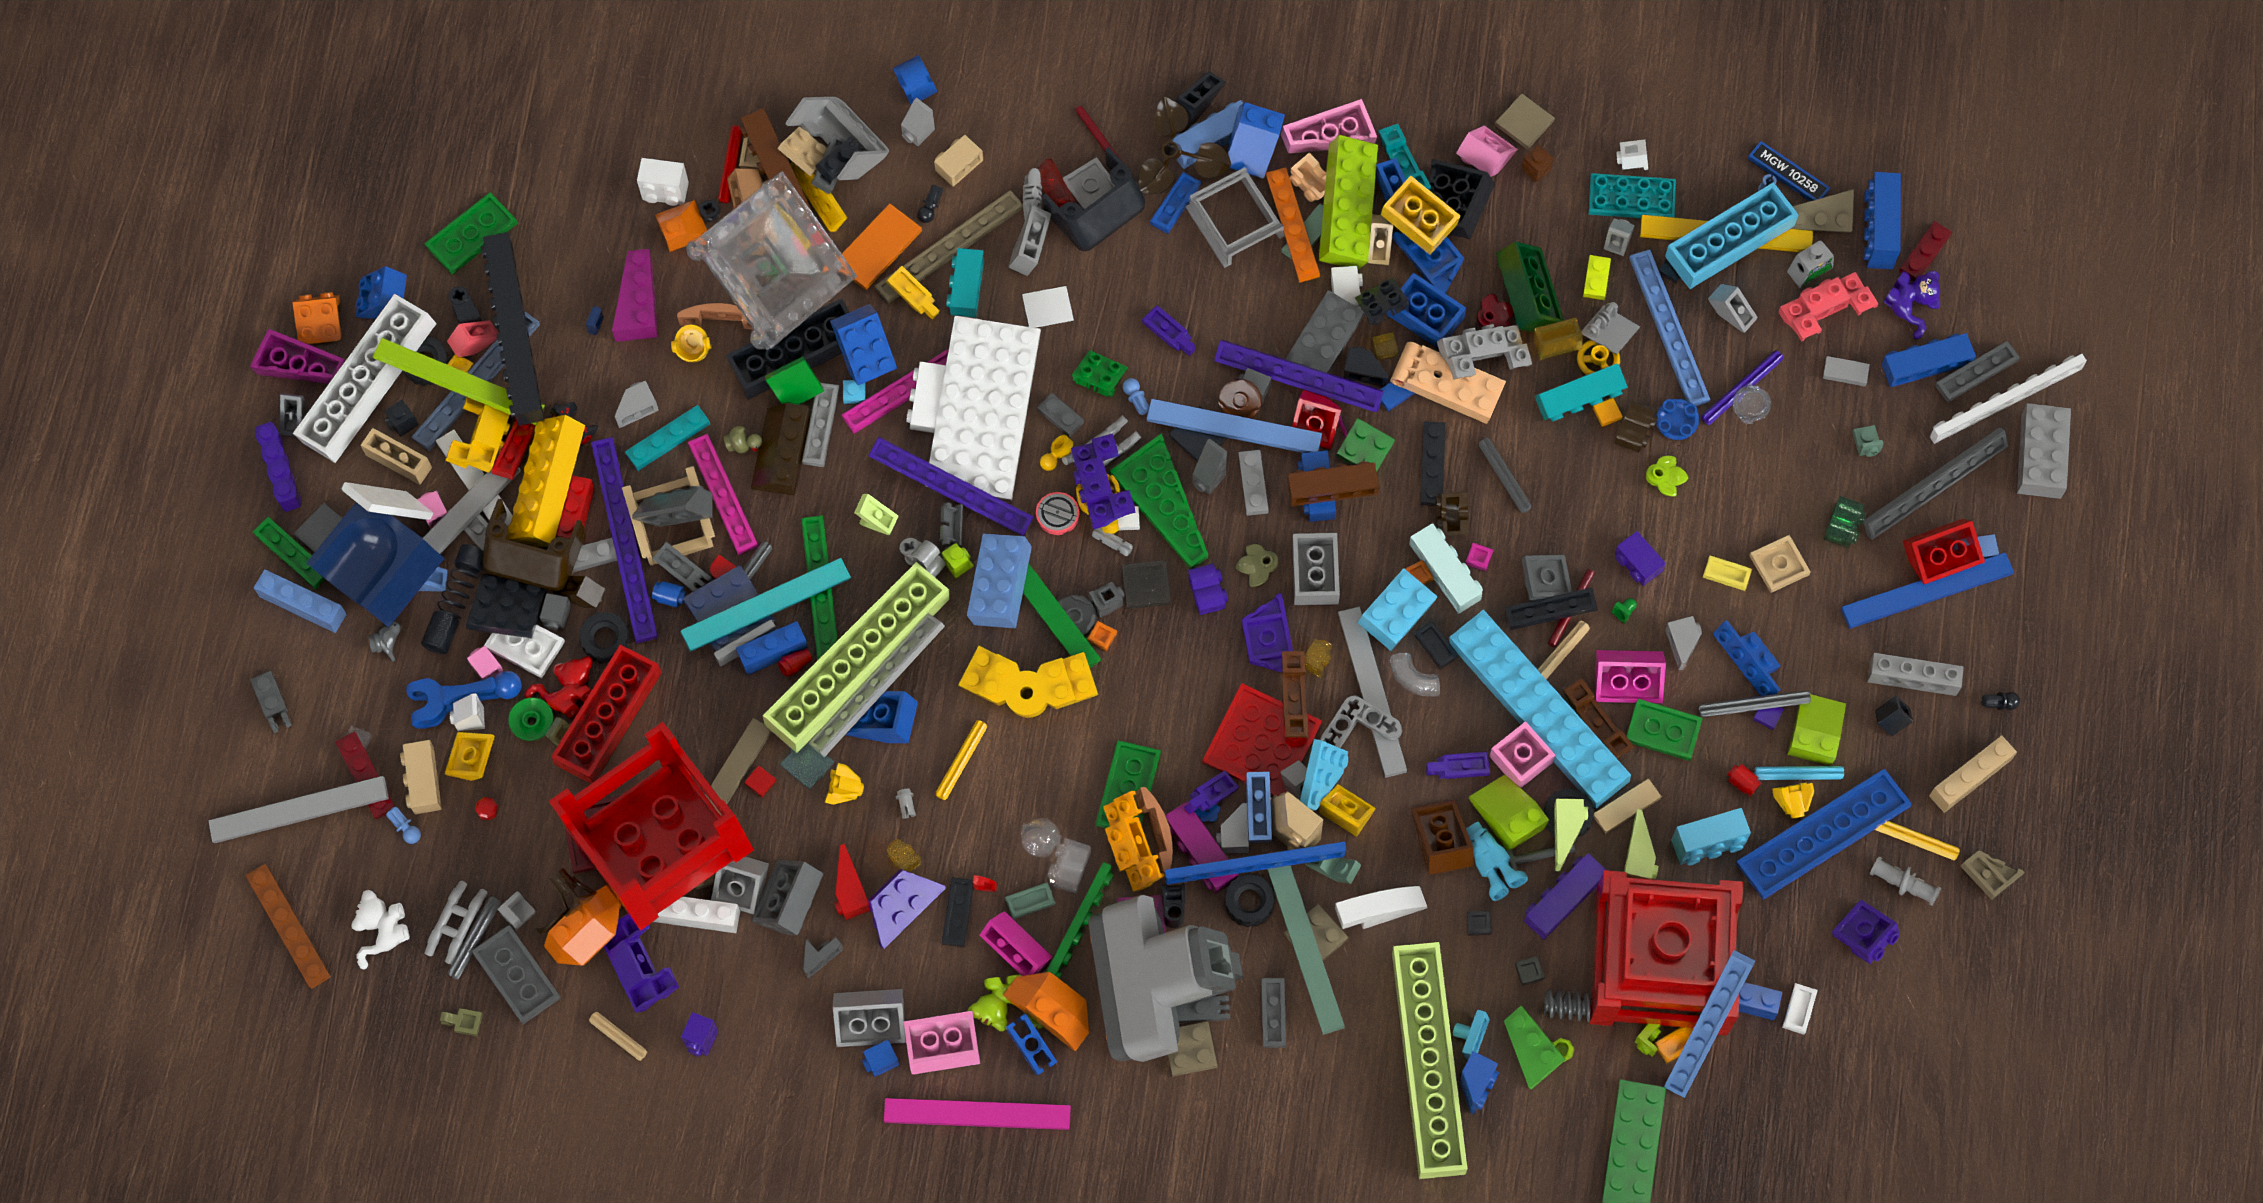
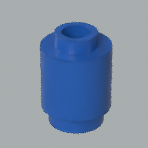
M665 581L661 583L656 582L652 599L657 600L658 603L678 608L680 604H684L683 598L686 597L687 592L680 585Z

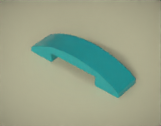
M1395 124L1378 130L1388 159H1397L1405 179L1407 180L1412 176L1424 187L1431 189V185L1423 170H1419L1406 145V138L1399 125Z

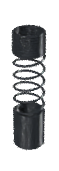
M469 544L461 545L454 561L457 569L450 571L453 579L446 581V586L449 590L441 592L445 600L437 602L440 610L433 612L422 638L421 645L424 648L438 654L448 653L460 624L458 619H462V617L445 611L439 606V603L449 602L458 608L466 609L460 603L449 601L443 593L453 592L463 598H470L465 593L451 589L447 583L455 581L465 587L475 588L470 583L457 580L452 575V572L460 571L470 577L479 578L476 574L480 573L483 568L482 549Z

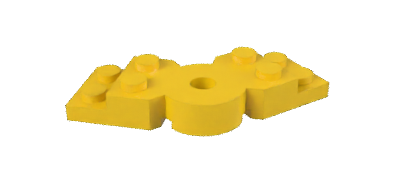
M978 646L959 683L960 687L998 706L1007 703L1015 714L1026 718L1040 715L1047 705L1059 709L1098 695L1084 652L1065 659L1059 658L1041 664L1036 673L1033 671H1020L1017 663ZM1026 689L1033 690V695L1030 699L1022 698V693Z

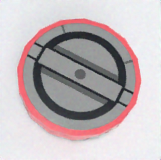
M1049 493L1037 504V522L1042 530L1049 534L1062 535L1068 531L1070 532L1079 520L1078 504L1073 497L1066 493Z

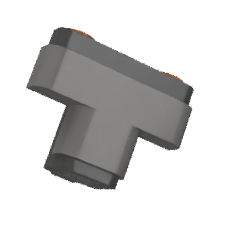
M1145 895L1133 897L1106 906L1102 913L1089 918L1090 938L1109 1052L1113 1059L1117 1061L1137 1060L1145 1062L1178 1052L1177 1044L1179 1042L1180 1029L1176 1007L1232 991L1236 988L1235 980L1243 978L1240 955L1231 952L1225 933L1193 925L1164 933L1161 919L1155 910L1152 897Z

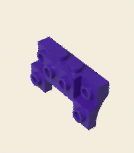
M1113 434L1093 438L1092 443L1071 448V455L1076 469L1073 472L1075 483L1081 486L1082 490L1079 491L1081 503H1086L1093 529L1105 527L1123 516L1136 513L1130 490L1112 494L1103 461L1119 456Z
M627 914L618 920L616 935L604 948L637 1013L646 1011L658 1000L667 998L679 986L670 967L663 968L658 973L656 972L639 936L647 931L650 926L648 925L639 930Z

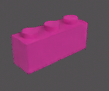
M1005 911L990 919L980 934L1022 976L1043 973L1053 959Z

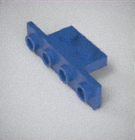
M1727 620L1724 621L1713 633L1715 638L1760 696L1777 694L1781 689L1769 674L1777 671L1781 665L1754 631L1740 637Z

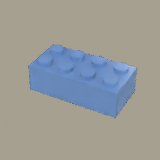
M983 534L967 612L968 618L974 625L1016 628L1032 548L1026 537Z

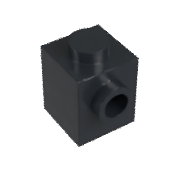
M403 399L384 411L387 419L384 421L390 430L393 431L395 429L400 437L418 426L415 416Z

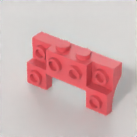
M1854 272L1841 279L1838 277L1833 280L1826 279L1813 289L1812 287L1806 288L1800 293L1798 299L1780 306L1778 312L1783 321L1796 332L1802 342L1811 335L1821 333L1822 329L1817 322L1818 320L1848 307V304L1853 307L1857 315H1861L1863 311L1872 307L1876 308L1878 302L1869 287H1864L1858 275Z

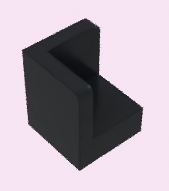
M1894 696L1875 710L1878 725L1891 736H1894L1913 722L1910 707L1897 696Z

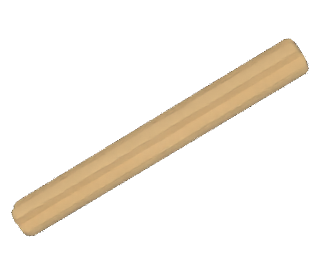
M1579 621L1537 669L1545 679L1552 674L1589 631L1590 628L1586 622Z

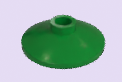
M526 698L516 703L511 709L508 719L513 734L525 741H534L544 737L554 720L550 706L538 698ZM531 719H536L534 725L528 724Z

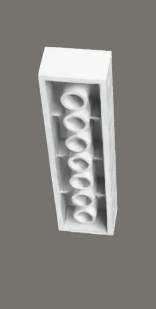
M394 294L293 434L303 444L336 463L402 372L401 369L373 358L381 338L416 352L434 328L436 322L428 313Z

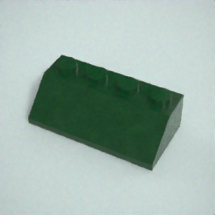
M1515 241L1496 253L1498 266L1504 278V285L1508 291L1509 302L1513 308L1518 328L1535 332L1565 324L1542 248Z

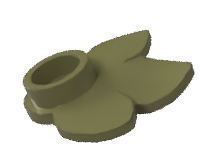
M1261 545L1246 546L1247 556L1239 559L1235 568L1241 573L1250 574L1249 586L1256 587L1268 580L1270 572H1273L1278 567L1279 559L1274 552L1266 551ZM1266 558L1271 559L1269 564H1264Z

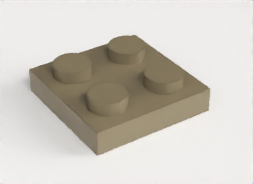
M1318 904L1307 913L1322 961H1324L1343 945L1349 937ZM1287 930L1286 932H1284V936L1291 942Z
M1208 1021L1179 1027L1178 1052L1168 1054L1172 1077L1217 1068L1218 1065Z

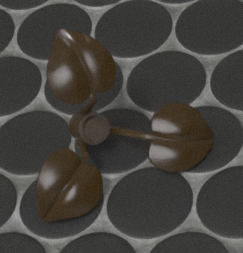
M1163 97L1157 106L1154 124L1160 135L1168 136L1172 133V136L1161 148L1162 154L1165 156V164L1160 159L1152 158L1146 160L1139 170L1138 186L1144 194H1157L1171 186L1174 173L1167 168L1169 159H1177L1181 155L1196 158L1195 169L1204 178L1218 177L1231 167V159L1228 153L1218 144L1211 142L1201 144L1198 150L1199 155L1183 151L1178 143L1173 142L1176 132L1183 131L1186 128L1189 117L1182 105L1167 97Z
M562 868L549 880L557 888L555 892L559 895L563 908L549 925L536 928L537 932L542 934L549 931L564 916L568 917L581 909L583 904L588 903L597 892L578 881L575 876L571 877ZM575 884L590 894L579 897L574 892ZM563 893L565 895L570 893L574 897L571 908H568Z

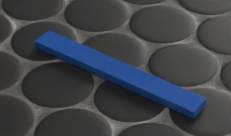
M2006 553L1984 559L1985 562L1925 585L1918 581L1843 606L1841 611L1849 629L2013 575L2014 570Z
M1345 842L1167 869L1164 873L1165 884H1176L1341 858L1345 856L1346 845Z

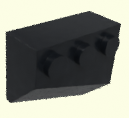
M1431 159L1430 191L1460 215L1458 224L1449 234L1471 239L1495 184L1488 172Z

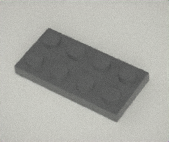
M1328 290L1285 360L1329 373L1365 313L1360 308Z
M510 925L472 950L478 962L523 1025L561 999Z

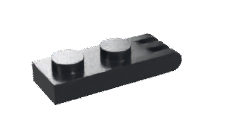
M849 137L815 166L829 182L840 174L852 155L857 152L856 149L860 145L855 143L851 146L850 144L854 140L852 137Z

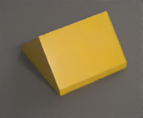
M1338 784L1322 799L1319 813L1357 837L1376 808Z

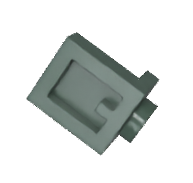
M1875 425L1853 430L1852 433L1859 456L1866 455L1871 457L1881 452L1884 443L1883 440H1879Z

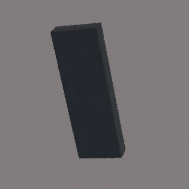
M955 877L951 879L942 945L965 947L974 890L973 880Z

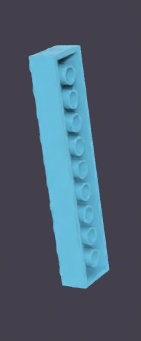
M1484 609L1449 637V643L1456 653L1518 723L1522 725L1526 721L1555 754L1553 762L1573 785L1582 791L1581 793L1588 796L1595 809L1630 782L1631 774Z

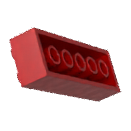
M620 644L552 754L551 758L554 764L590 784L595 782L662 674L659 664Z

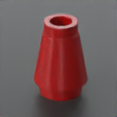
M805 648L781 657V660L778 661V666L785 677L794 676L812 660V656Z

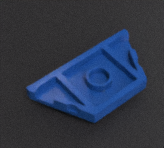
M1393 233V240L1425 280L1446 294L1464 262V257L1448 237L1430 255L1404 233Z

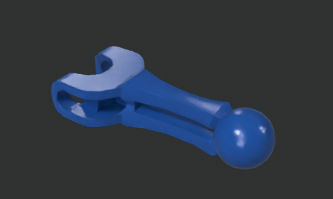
M503 671L496 675L495 678L489 677L485 680L466 685L441 686L435 680L429 678L411 682L406 687L409 698L414 701H428L425 707L412 713V725L417 729L438 726L444 721L447 713L453 711V703L471 694H477L480 701L498 699L499 697L512 699L521 690V679L512 671Z

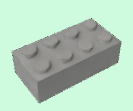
M2026 404L2021 414L2017 494L2062 498L2067 489L2071 408Z

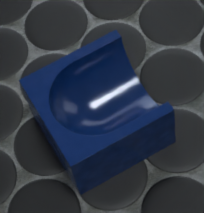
M355 502L306 564L389 628L445 558L423 538L392 515L369 512Z

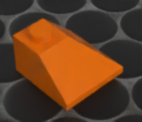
M695 200L655 214L670 252L710 237Z

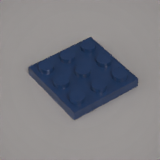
M741 565L684 597L683 601L698 623L759 594ZM770 615L711 642L710 645L716 652L767 621L772 620L774 623L775 620Z

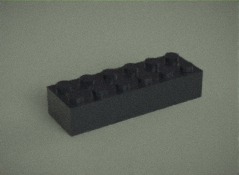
M842 298L726 354L728 365L747 400L771 389L765 379L766 375L801 357H804L812 369L842 354L830 322L850 313Z

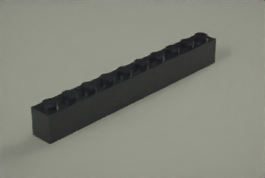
M508 232L483 237L484 246H481L483 258H487V263L484 264L486 276H490L491 279L487 281L489 293H493L494 298L490 299L492 310L497 313V316H493L496 329L499 328L500 333L496 334L499 347L503 346L500 357L502 364H506V369H503L505 382H509L510 386L506 388L507 396L513 402V405L509 406L511 417L516 418L519 426L543 421L544 414L513 245Z

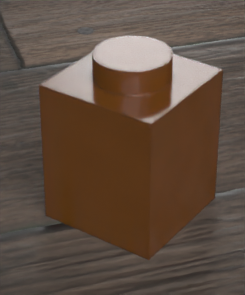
M1539 144L1524 156L1522 169L1537 182L1552 170L1554 158Z

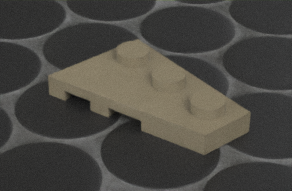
M1854 189L1792 206L1798 213V218L1795 226L1791 229L1851 233Z

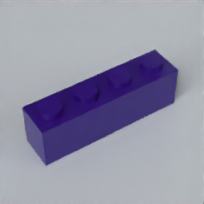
M1589 853L1584 858L1578 857L1571 865L1573 869L1568 874L1563 872L1556 880L1558 884L1553 889L1547 888L1540 896L1542 900L1537 905L1535 903L1531 904L1525 911L1527 915L1524 922L1543 940L1598 886L1602 873L1606 869Z

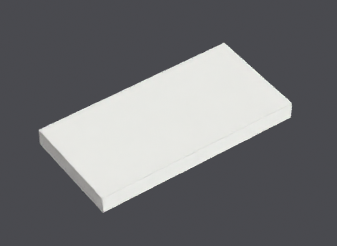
M344 482L342 491L369 512L431 520L433 515L431 510L407 491Z

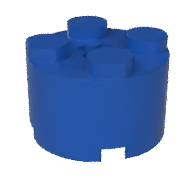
M919 55L892 68L911 105L916 98L922 101L937 93V89Z

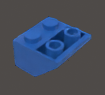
M385 266L361 277L359 297L356 302V317L377 319L394 294L404 299L407 275Z
M1472 1051L1459 1081L1468 1109L1472 1114L1475 1113L1477 1108L1480 1110L1483 1108L1489 1094L1486 1090L1487 1088L1492 1090L1499 1074L1496 1071L1498 1063Z

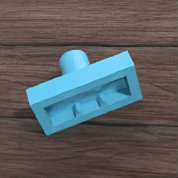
M1477 1010L1471 1027L1456 1023L1453 1036L1466 1040L1462 1051L1466 1059H1469L1472 1051L1476 1053L1479 1051L1490 1020L1484 1011Z

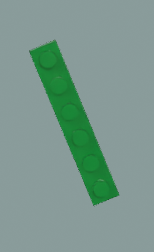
M1105 862L1100 867L1047 972H1051L1060 980L1063 975L1060 973L1063 966H1068L1073 956V953H1071L1073 946H1078L1083 937L1081 931L1084 925H1089V918L1093 916L1091 912L1094 906H1099L1104 894L1101 892L1104 886L1108 887L1113 879L1112 866Z

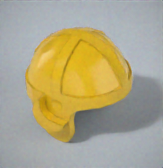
M686 325L680 328L675 336V341H671L672 352L676 353L679 358L686 362H697L704 359L709 349H711L709 337L697 325Z

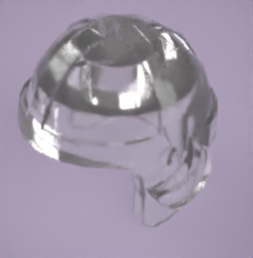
M1747 384V386L1742 387L1736 392L1733 408L1737 416L1742 419V423L1753 424V421L1763 419L1768 415L1771 409V398L1759 386Z
M1047 818L1033 819L1027 824L1024 823L1021 829L1023 834L1021 839L1022 845L1033 857H1046L1053 852L1056 846H1060L1062 840L1060 831Z

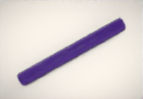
M1777 350L1771 353L1702 415V421L1706 425L1714 422L1783 360V355Z

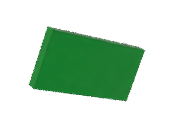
M489 192L425 242L424 245L445 269L453 275L482 252L481 246H484L483 237L508 232L518 222L498 199Z
M1117 740L1096 826L1110 827L1103 807L1114 802V799L1131 791L1136 792L1141 787H1146L1151 792L1161 750ZM1145 813L1133 817L1139 818L1141 826L1143 825Z

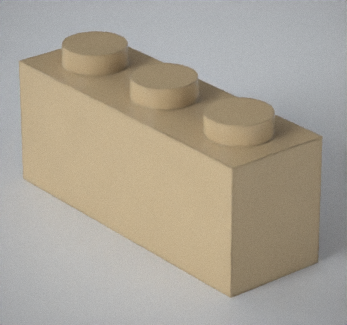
M374 428L371 429L361 444L366 456L421 485L432 469L427 457Z
M430 740L403 744L404 752L400 753L402 765L406 766L403 780L405 787H408L409 794L406 795L407 807L411 808L415 815L442 810L434 746Z

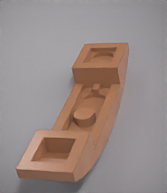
M702 304L684 309L677 314L680 326L697 325L701 327L702 319L742 321L743 328L750 330H765L766 327L762 316L752 310L732 304Z
M1141 787L1135 792L1134 796L1138 809L1142 810L1140 814L1148 813L1159 851L1156 854L1159 857L1156 859V862L1162 874L1165 873V870L1171 868L1173 849L1170 828L1165 814L1155 797L1146 787Z

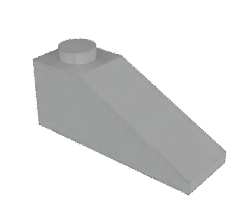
M1034 205L1031 206L1013 249L1008 268L1026 276L1038 264L1051 213Z

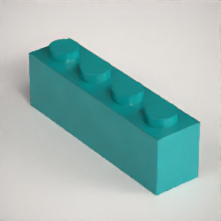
M1617 363L1534 397L1543 420L1550 418L1551 422L1563 418L1562 413L1570 410L1571 414L1583 410L1582 405L1589 402L1591 406L1603 402L1602 397L1610 395V398L1623 394L1622 389L1628 386Z

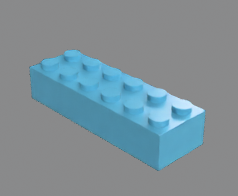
M1773 182L1668 245L1665 257L1689 289L1794 227L1798 213Z

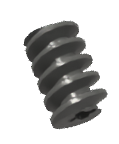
M1548 989L1544 998L1543 1018L1546 1011H1548L1551 1019H1553L1557 1012L1561 1020L1564 1014L1567 1013L1569 1020H1572L1574 1014H1576L1578 1021H1581L1583 1015H1586L1587 1022H1590L1592 1000H1590L1588 993H1584L1581 999L1579 992H1575L1572 998L1570 991H1566L1562 997L1561 990H1557L1553 996L1552 990Z

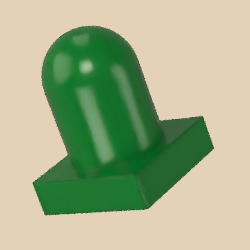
M1632 598L1626 599L1623 603L1618 601L1611 613L1625 624L1631 612L1635 610L1637 603Z

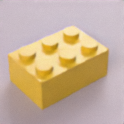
M1412 176L1386 202L1381 212V216L1430 255L1456 227L1460 219V215Z

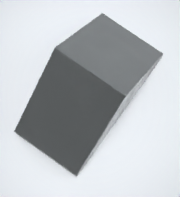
M287 393L280 394L281 435L295 436L293 432L307 415L309 406L303 396Z

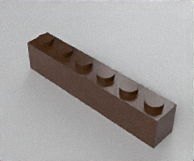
M764 108L740 118L743 124L740 126L744 138L749 137L751 144L748 147L752 155H757L760 161L756 163L761 175L765 173L768 178L765 181L770 193L774 191L776 199H773L778 211L783 210L785 217L782 220L786 229L791 228L793 234H796L816 225L815 217L786 155L778 150L781 144Z

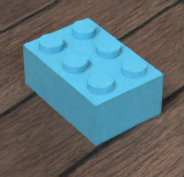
M1403 568L1364 612L1358 624L1392 651L1431 607L1437 596Z
M1739 808L1678 826L1671 841L1680 865L1685 863L1693 865L1705 857L1713 859L1721 856L1722 852L1730 850L1733 853L1742 850L1751 832L1743 810Z

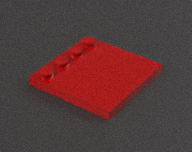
M1241 683L1202 763L1220 772L1226 771L1229 776L1243 783H1246L1247 772H1269L1270 795L1279 796L1281 793L1287 792L1280 772L1298 760L1301 763L1303 762L1322 724V720L1306 713L1308 718V738H1285L1283 702Z

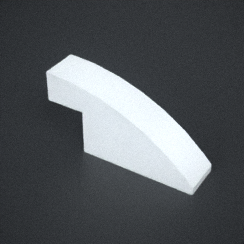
M1420 886L1402 887L1370 893L1338 902L1335 905L1342 929L1360 923L1362 928L1366 929L1427 908Z

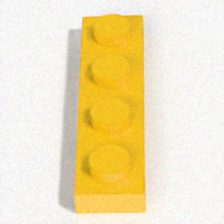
M792 161L790 166L801 189L828 230L836 232L847 219L845 213L831 193L827 194L811 184L816 171L809 176Z

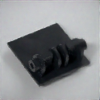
M1393 277L1354 297L1367 316L1370 325H1378L1384 321L1383 314L1389 319L1388 311L1394 316L1393 308L1397 314L1405 310L1406 306L1409 305L1408 299Z

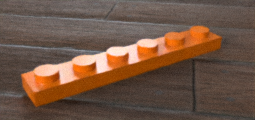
M1285 167L1267 172L1266 178L1280 222L1284 226L1283 232L1299 283L1318 278L1320 273L1287 169Z

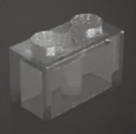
M1068 838L1064 839L1063 844L1059 843L1055 856L1058 857L1056 864H1051L1047 876L1050 878V885L1076 894L1091 854V846Z

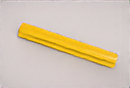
M980 720L975 722L936 791L938 798L942 800L948 798L987 729V725Z
M1890 821L1875 829L1951 860H1956L1960 852L1958 847Z

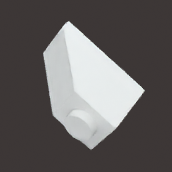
M471 694L453 703L454 711H450V721L458 731L485 729L484 707L477 694Z

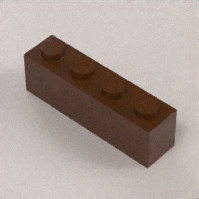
M1363 461L1351 466L1340 464L1335 466V468L1329 469L1318 467L1313 471L1306 472L1296 470L1288 474L1287 477L1291 506L1378 495L1379 492L1375 462Z

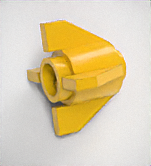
M838 763L836 770L831 769V781L825 803L834 805L856 800L857 796L862 795L864 784L861 783V778L847 765Z
M1806 782L1772 788L1775 800L1785 811L1786 815L1791 814V818L1805 816L1804 812L1809 811L1808 809L1814 794L1813 783L1807 784Z

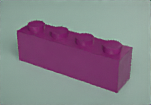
M1187 801L1165 815L1171 836L1174 835L1178 841L1176 845L1182 854L1186 853L1191 859L1189 864L1191 866L1228 860L1196 813L1192 812L1189 814L1185 810L1184 806L1188 804ZM1238 874L1202 879V882L1208 890L1212 889L1217 894L1228 887L1233 880H1236Z

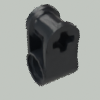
M460 286L451 289L449 299L458 323L482 321L468 291Z
M1162 883L1165 923L1170 928H1179L1185 919V883L1169 886ZM1175 911L1180 916L1174 919L1169 917V913Z

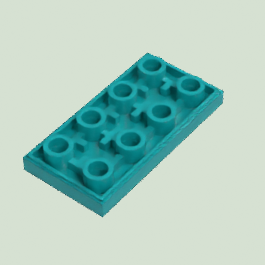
M1591 173L1588 215L1631 218L1651 215L1674 218L1676 179Z

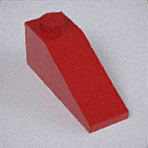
M842 844L840 845L836 897L838 901L834 902L838 914H843L845 920L870 911L846 846Z

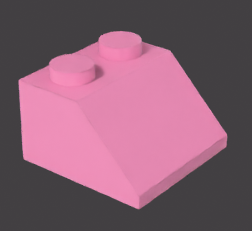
M1482 126L1468 132L1456 154L1466 164L1473 165L1478 170L1488 172L1490 177L1499 173L1518 149L1486 126Z

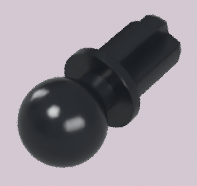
M937 185L931 186L926 200L923 199L926 205L918 211V218L921 222L929 223L934 219L933 208L939 207L937 204L943 193V188Z
M2013 692L1983 695L1981 701L1982 706L1997 708L1998 710L2005 708L2014 710L2020 704L2019 696Z

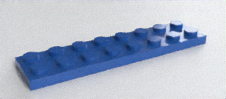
M1883 769L1736 862V865L1762 900L1877 829L1880 825L1911 807L1912 803L1888 772Z

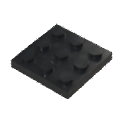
M482 574L466 621V629L532 639L548 589L504 577Z

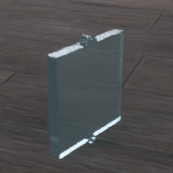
M808 741L798 753L791 749V753L780 765L808 789H811L820 778H824L825 772L834 764V761L827 755L825 757L820 755L808 744L810 741Z

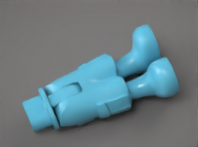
M1476 822L1466 829L1473 845L1476 867L1481 876L1488 877L1490 881L1489 896L1493 901L1500 900L1509 893V889L1496 873L1498 868L1510 888H1518L1527 882L1528 877L1525 872L1515 871L1509 866L1510 856L1496 842L1486 828L1483 829L1481 824Z

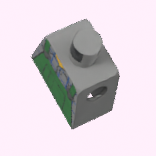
M1818 241L1796 255L1787 273L1798 287L1801 288L1832 269L1834 256L1822 241Z

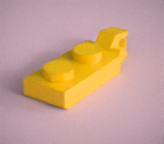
M903 266L886 280V283L916 312L918 311L921 315L925 312L931 319H934L939 314V310L933 305L935 300L932 298V294Z

